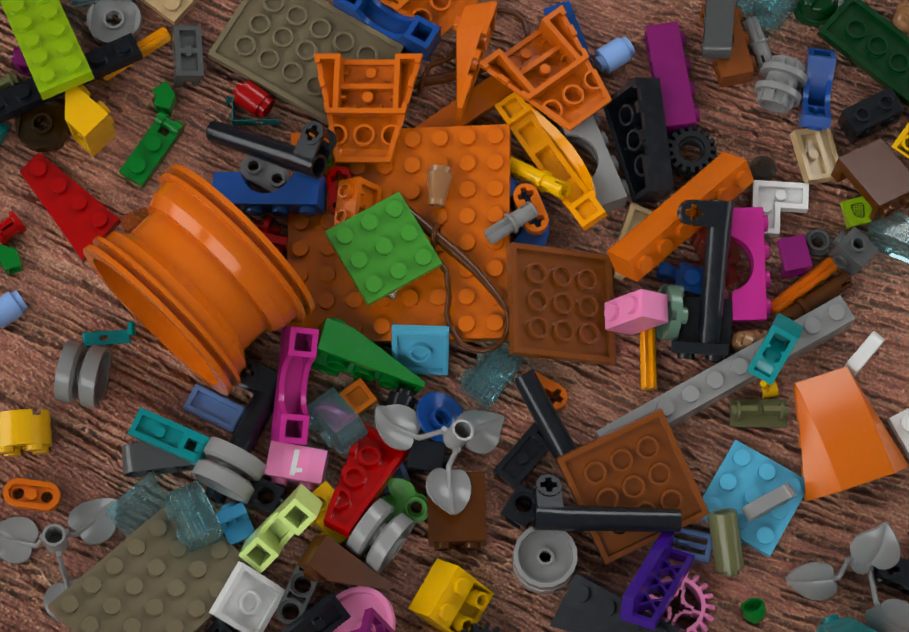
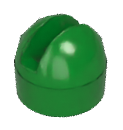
M760 598L748 599L741 605L744 618L751 623H760L766 617V607L764 601Z

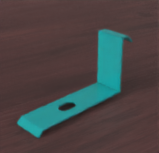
M233 97L226 99L227 105L232 103L233 126L278 125L280 127L277 119L234 120Z
M127 322V330L82 333L83 342L86 346L131 343V335L136 336L135 322ZM100 336H108L107 340L101 341L99 339Z

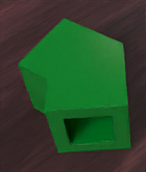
M167 81L152 89L155 97L153 105L156 111H164L172 115L177 98Z
M0 244V266L4 267L6 274L9 276L23 271L24 267L17 249Z

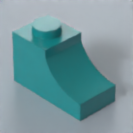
M778 313L748 366L747 372L772 385L797 343L804 326Z

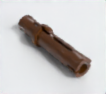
M841 272L805 297L796 298L793 304L781 311L780 314L794 321L827 303L848 288H851L853 283L852 281L847 283L846 281L850 280V277L845 272Z

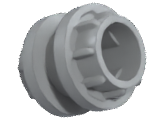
M774 55L769 61L764 62L761 66L760 74L765 80L757 81L754 87L758 104L766 110L781 114L789 113L793 107L799 106L802 95L796 89L803 88L808 81V76L805 73L806 68L803 63L786 55Z

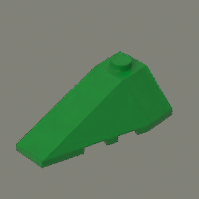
M326 318L319 325L316 359L312 363L311 369L338 377L339 372L354 376V381H357L359 378L363 381L376 380L382 388L395 391L396 388H403L413 392L412 395H416L424 388L425 382L355 328L345 325L346 323L343 320Z

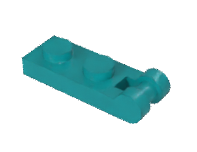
M141 407L128 431L129 436L184 459L193 465H196L199 459H205L203 450L210 439L201 433ZM189 441L197 444L193 452L186 449Z

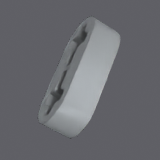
M786 483L750 502L741 510L748 522H752L795 498L796 494L790 484Z

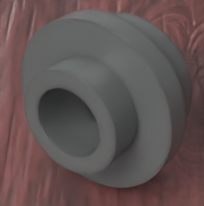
M814 229L805 235L810 255L820 257L829 252L832 241L827 232L821 229ZM818 240L821 242L822 246L815 247L813 246L812 241Z

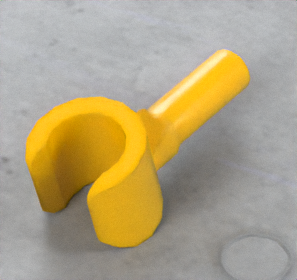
M763 380L760 381L759 385L762 389L763 399L778 397L776 381L772 385Z

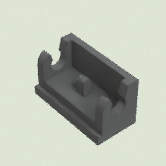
M174 25L171 35L174 88H181L186 81H192V85L197 86L200 83V79L204 78L201 25Z

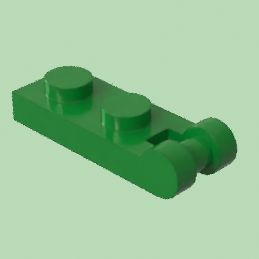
M160 111L155 117L152 126L119 170L120 175L144 188L180 138L186 125L179 120L174 121L170 119L169 114ZM163 128L170 131L166 137L160 134Z

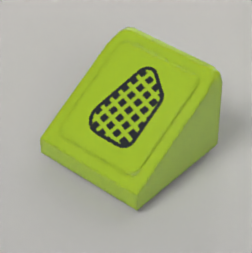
M863 196L840 202L847 229L872 223L869 218L872 207Z

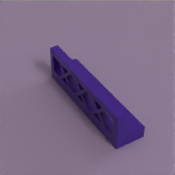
M661 532L622 596L620 620L655 630L694 563L695 555L673 549L675 532ZM669 559L683 562V564L671 566ZM670 576L673 581L662 583L659 578ZM660 592L663 597L651 600L649 595ZM650 610L653 616L650 618L637 613Z

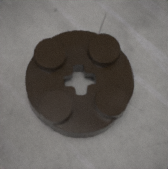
M51 100L15 117V131L22 145L32 151L49 152L59 150L64 146L65 141L69 137L70 130L65 121V108L56 100ZM46 119L47 124H49L48 128L40 130L36 127V124H41L42 120Z

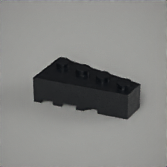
M635 77L610 96L612 101L604 107V112L632 202H659L675 191L660 78Z
M581 573L575 574L550 624L551 627L570 632L687 631V628L664 616L660 619L655 630L620 620L623 594L587 574ZM650 610L637 613L650 618L653 616Z

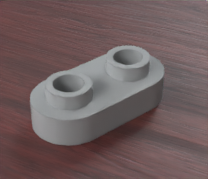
M252 156L244 158L240 165V172L249 183L266 193L279 190L290 179V173L286 169ZM251 165L259 166L255 171L249 170ZM276 177L283 179L280 183L273 182V179Z

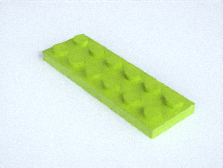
M0 0L42 100L95 79L59 0Z

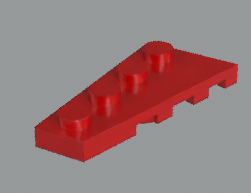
M39 152L20 171L24 180L43 204L83 263L86 260L83 249L88 244L93 245L92 240L96 236L106 238L121 223L117 216Z
M360 422L356 438L349 450L346 465L343 466L340 474V481L334 490L325 514L324 526L349 538L361 518L374 504L407 457L410 449L404 451L390 447L382 440L377 429Z

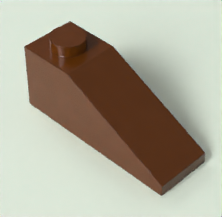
M315 535L297 563L298 566L304 569L303 575L316 583L324 581L381 590H391L393 584L327 535Z

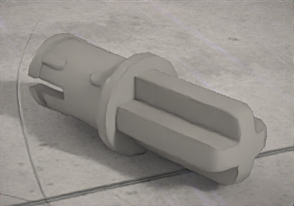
M753 16L744 20L743 25L749 35V49L753 50L760 71L762 64L769 61L772 55L768 47L769 39L765 38L758 17Z
M527 201L510 214L506 212L503 219L484 231V235L491 244H494L511 232L517 233L519 231L518 228L538 217V212L534 205Z

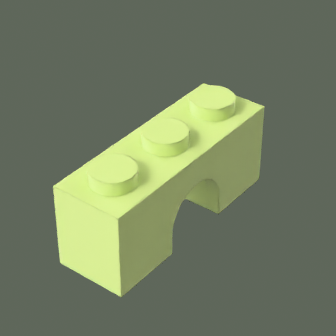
M300 484L245 540L239 556L261 574L280 555L281 550L294 534L299 536L317 518L323 502L304 485Z

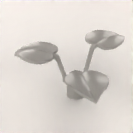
M400 404L378 405L375 408L374 414L375 425L380 437L387 445L397 450L405 451L410 449L414 439L420 441L437 435H443L444 444L448 448L453 449V452L447 462L446 470L436 468L429 473L426 479V491L431 500L451 515L460 513L470 499L471 482L465 471L461 469L452 470L456 456L465 444L470 451L477 454H487L494 450L499 442L505 417L490 411H465L457 417L456 421L449 428L443 426L441 429L419 435L417 433L421 427L418 423L416 412L410 407Z
M99 498L76 506L68 517V525L75 532L70 531L69 528L64 529L59 524H50L39 535L35 523L26 517H12L0 522V558L12 564L24 563L30 559L32 548H39L43 542L47 551L56 554L64 583H55L48 588L44 595V606L47 613L60 623L62 622L48 609V605L79 579L77 578L70 582L62 557V552L68 547L67 537L77 538L81 536L83 542L89 545H100L107 542L113 536L117 527L118 502L116 499Z
M887 521L873 529L860 533L851 541L850 557L844 558V564L837 574H834V569L830 564L811 562L793 569L785 577L786 582L802 596L811 600H825L837 592L838 586L836 581L841 579L848 566H851L853 571L858 574L868 573L872 599L876 606L865 613L868 626L878 632H909V604L899 599H888L881 604L876 590L873 574L874 567L882 570L890 569L900 559L898 538Z

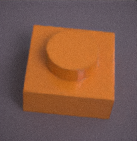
M361 378L338 393V398L354 419L378 403L377 398Z

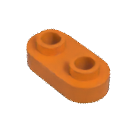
M14 478L8 481L3 488L4 500L11 507L17 509L52 512L60 506L62 501L61 491L51 482ZM19 490H23V497L20 499H16L15 493ZM46 494H51L52 500L48 503L43 502V497Z

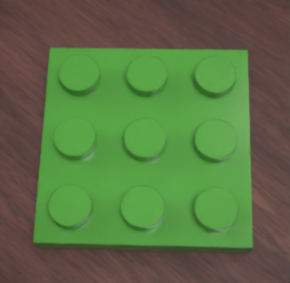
M400 192L325 231L326 238L367 307L442 266L441 260Z

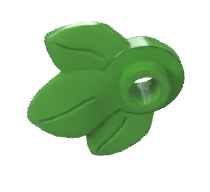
M391 478L388 482L390 494L382 497V499L394 507L392 519L396 515L403 513L413 520L415 524L425 520L428 517L427 497L424 494L417 493L413 484L408 480ZM414 502H419L422 505L420 512H415L412 509Z

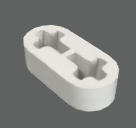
M873 331L843 367L847 366L853 377H855L883 344L885 339Z

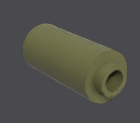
M726 508L710 511L707 514L715 571L722 572L724 577L736 576L739 574V570L744 568L737 510Z

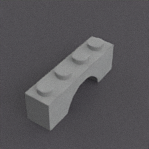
M597 113L570 132L556 123L558 130L571 145L584 148L594 158L597 170L592 179L595 184L596 199L606 213L626 206L627 195H630L629 188L625 179L620 180L617 173L619 165L616 157L609 154L607 149L609 142L605 132H600L597 126L599 122Z

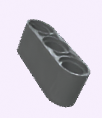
M705 0L702 42L703 58L730 60L735 0Z
M189 441L186 449L193 452L197 444ZM145 442L126 444L121 447L123 475L125 477H143L192 471L195 466L184 459Z
M296 565L277 608L278 617L285 627L294 620L285 619L283 616L284 611L288 607H296L299 609L297 618L310 609L322 581L316 583L303 575L304 569ZM301 580L311 582V588L306 593H299L295 589L297 583Z

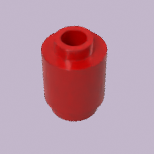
M251 80L241 81L233 91V95H235L234 102L255 117L265 118L275 104L271 94Z

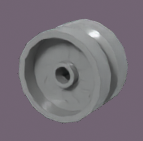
M67 340L63 346L56 369L54 383L55 399L71 404L78 398L82 406L98 408L104 398L111 369L110 348L95 344L88 350L84 342Z
M210 437L203 450L210 460L199 459L191 472L192 476L211 489L233 500L247 504L254 492L253 486L247 480L259 481L267 466L244 449L220 438Z
M382 498L378 499L364 514L345 545V549L358 559L367 554L365 564L378 574L396 557L415 525V522L403 513L396 515L392 519L394 507Z
M533 527L528 528L517 539L512 557L513 572L518 582L527 590L537 594H553L563 589L571 581L578 561L577 547L572 537L566 531L534 530ZM543 555L544 558L549 556L550 561L542 562L539 556Z

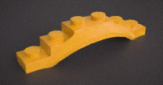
M515 92L494 105L505 123L510 124L513 135L526 151L536 168L542 171L547 170L554 177L570 184L571 190L569 195L561 201L584 232L608 216L596 199L595 184L583 160L565 136L531 104L526 103Z

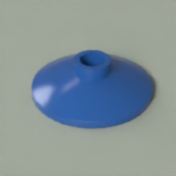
M441 392L425 394L418 401L416 407L418 423L425 433L441 429L443 426L449 428L456 421L457 417L463 413L462 408L453 398ZM442 434L431 437L432 440L438 443H444Z

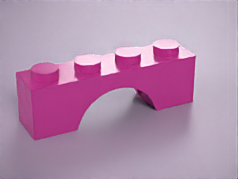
M763 207L733 209L730 241L740 246L746 253L750 263V273L744 286L728 295L729 300L732 301V323H763L767 320V315H771V299L766 298V287H770V271H765V260L769 259V243H764V232H768L769 223L768 215H763Z
M291 326L282 328L270 440L307 445L310 419L306 401L307 382L310 368L316 359L319 329Z

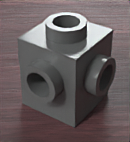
M854 227L847 234L842 230L831 243L834 247L828 255L833 258V262L839 268L844 269L850 276H854L870 261L879 249L864 232Z

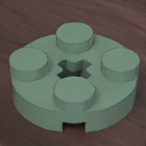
M663 284L659 288L658 293L668 295V323L655 327L656 337L665 341H677L681 324H686L688 320V309L683 307L684 287L682 285Z

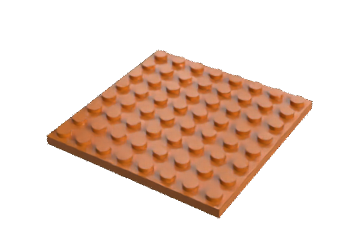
M510 124L401 128L391 163H336L332 151V163L323 174L326 180L327 174L332 168L341 166L350 171L352 178L360 176L381 186V201L400 192L405 202L430 224L434 225L436 221L440 223V232L481 269L508 306L506 245L511 243V233L496 243L491 244L486 239L484 231L503 219L506 212L508 214L511 213ZM301 132L291 133V145H297ZM433 164L452 167L451 173L454 174L445 201V207L428 205L426 172L429 171V166ZM339 175L338 180L334 181L337 185L340 180H344L343 175ZM328 191L325 214H315L313 217H304L298 213L288 214L287 261L309 290L315 303V309L311 314L306 315V318L301 323L291 321L287 326L318 329L319 325L326 318H338L346 323L345 325L355 328L374 344H392V324L447 326L444 316L446 302L445 277L440 267L367 307L325 236V231L332 228L334 224V216L329 208ZM426 235L427 239L429 240V242H430V244H431V238H429V237ZM437 245L436 254L447 267L450 274L452 293L450 317L454 330L463 342L498 341L506 327V317L503 309L471 272ZM449 333V342H456Z

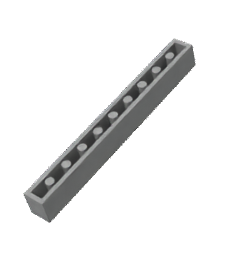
M841 295L794 320L804 327L784 365L851 327L856 318ZM764 338L600 428L595 432L594 439L659 408L663 410L670 428H673L760 378L747 372V368Z

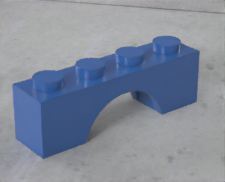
M333 0L334 7L402 44L405 51L409 53H422V60L428 62L441 41V27L419 15L413 17L401 15L386 7L379 0Z
M214 172L212 186L230 200L241 212L247 215L261 216L262 213H272L275 216L286 217L288 213H298L304 217H313L315 214H325L327 180L323 175L318 179H314L293 172L289 181L279 190L271 193H258L251 189L249 181L241 172Z

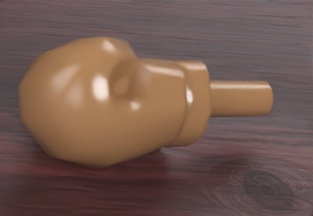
M903 0V3L897 5L896 13L892 20V24L906 35L909 34V0Z
M758 329L736 332L731 337V352L735 354L764 338L767 331L759 333Z

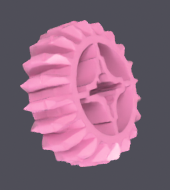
M688 571L670 602V605H672L679 595L678 608L682 612L678 610L673 616L672 621L676 622L680 618L696 619V622L688 627L686 632H698L697 630L707 632L709 628L703 622L712 623L714 618L706 612L714 611L715 605L706 604V602L713 598V594L707 593L703 595L702 592L708 587L707 583H702L698 587L696 583L700 577L696 574L690 580L687 578L689 575ZM665 576L661 577L660 581L664 583L673 580L671 577ZM685 589L695 597L698 610H695L694 606L689 605L685 601ZM654 594L649 595L651 600L663 598L662 595L661 597L654 596ZM668 606L664 612L665 617L668 619L672 615L671 606Z

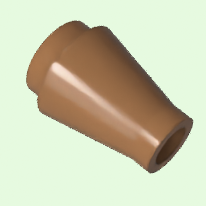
M437 164L429 166V171L426 172L428 205L445 207V201L454 174L451 173L452 167Z

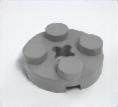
M100 0L95 5L93 3L89 8L87 26L94 41L101 45H105L129 33H132L136 40V36L142 27V17L139 8L132 0ZM117 15L118 19L121 20L119 24L111 26V23H107L108 20H112L113 16Z

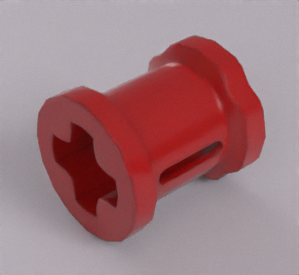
M13 211L9 212V216L0 222V242L4 246L8 245L7 241L19 232L24 233L27 231Z

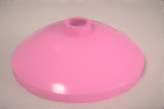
M357 586L346 589L336 595L351 617L332 632H350L360 629L365 609L373 608L395 631L396 622L393 607L389 600L379 591L370 587ZM372 624L371 630L376 632L375 625Z

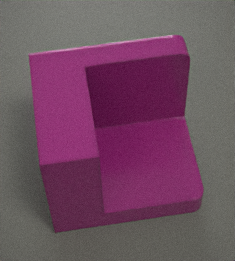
M804 234L777 241L782 261L779 268L782 280L805 275L811 270L813 264Z

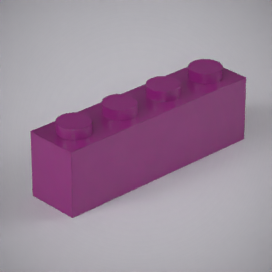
M678 22L648 25L645 27L644 42L651 78H660L667 136L672 135L674 132L678 133L679 128L682 127L684 130H687L688 126H693V130H695L696 123L700 122V113L698 106L693 105L692 97H695V85L688 78L691 65L689 56H684L683 47H686L685 32L680 31Z

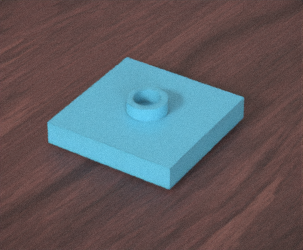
M392 324V357L414 374L448 375L449 326Z

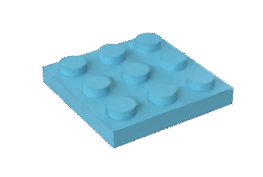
M735 439L702 498L709 512L726 508L736 509L741 542L769 558L804 496L805 484L803 477ZM786 483L790 484L796 494L795 498L764 516L748 522L741 510L744 506ZM708 515L701 518L703 521L709 523Z

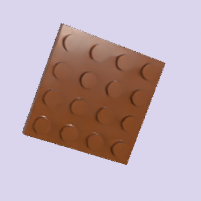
M515 242L506 245L509 355L607 366L615 364V332L605 330L604 316L605 302L613 300L612 262L609 255Z
M660 408L555 458L577 505L680 509L682 515L681 528L708 515L709 511L665 414ZM589 531L605 565L656 541L661 532Z

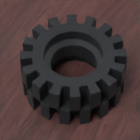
M688 126L687 130H684L682 127L679 128L678 133L674 132L671 135V139L668 140L672 171H676L675 175L677 177L682 174L685 175L684 179L688 180L689 176L694 177L715 159L717 151L716 146H714L715 140L713 138L709 139V132L706 131L703 134L701 132L702 128L697 127L696 131L693 130V126ZM693 144L700 149L701 157L693 162L686 161L682 158L680 149L684 145Z

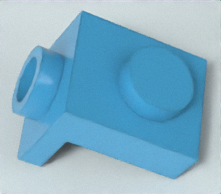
M230 502L222 506L220 512L215 513L226 539L231 545L246 540L255 531L243 502L239 504Z

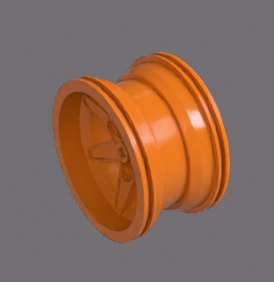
M175 163L167 169V173H162L159 176L160 187L150 200L148 206L149 215L130 233L112 231L106 238L96 236L92 240L93 245L88 244L83 249V253L91 267L110 291L157 340L203 382L217 392L229 395L233 390L232 386H238L241 383L239 374L246 368L244 350L263 331L270 333L282 329L291 321L301 323L306 318V315L314 311L315 303L302 279L258 227L210 183L190 169Z

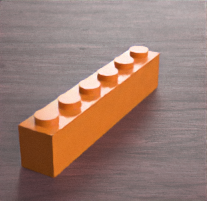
M723 151L607 250L615 272L636 282L641 280L702 227L682 223L677 215L678 206L685 200L732 201L754 182L747 160ZM692 204L691 209H686L685 213L690 215V220L692 221V217L698 215V210H694Z

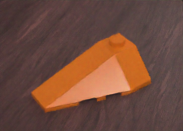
M489 1L465 6L462 16H456L453 25V31H456V120L461 121L481 68L478 66V63L484 59L494 33L498 2Z

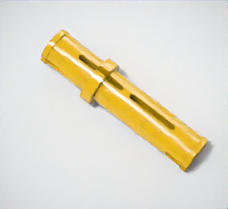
M511 156V175L529 182L538 191L550 193L561 200H564L569 195L571 186L568 182L554 177L547 170H539Z

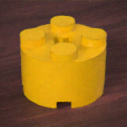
M32 409L0 412V454H4V457L21 456V451L24 450L32 452L34 455L49 453V447H52L51 414L49 410L41 409V415H33Z

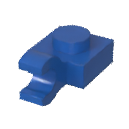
M681 262L679 269H676L670 264L660 263L656 275L657 279L675 283L674 285H682L684 287V294L701 297L703 268Z

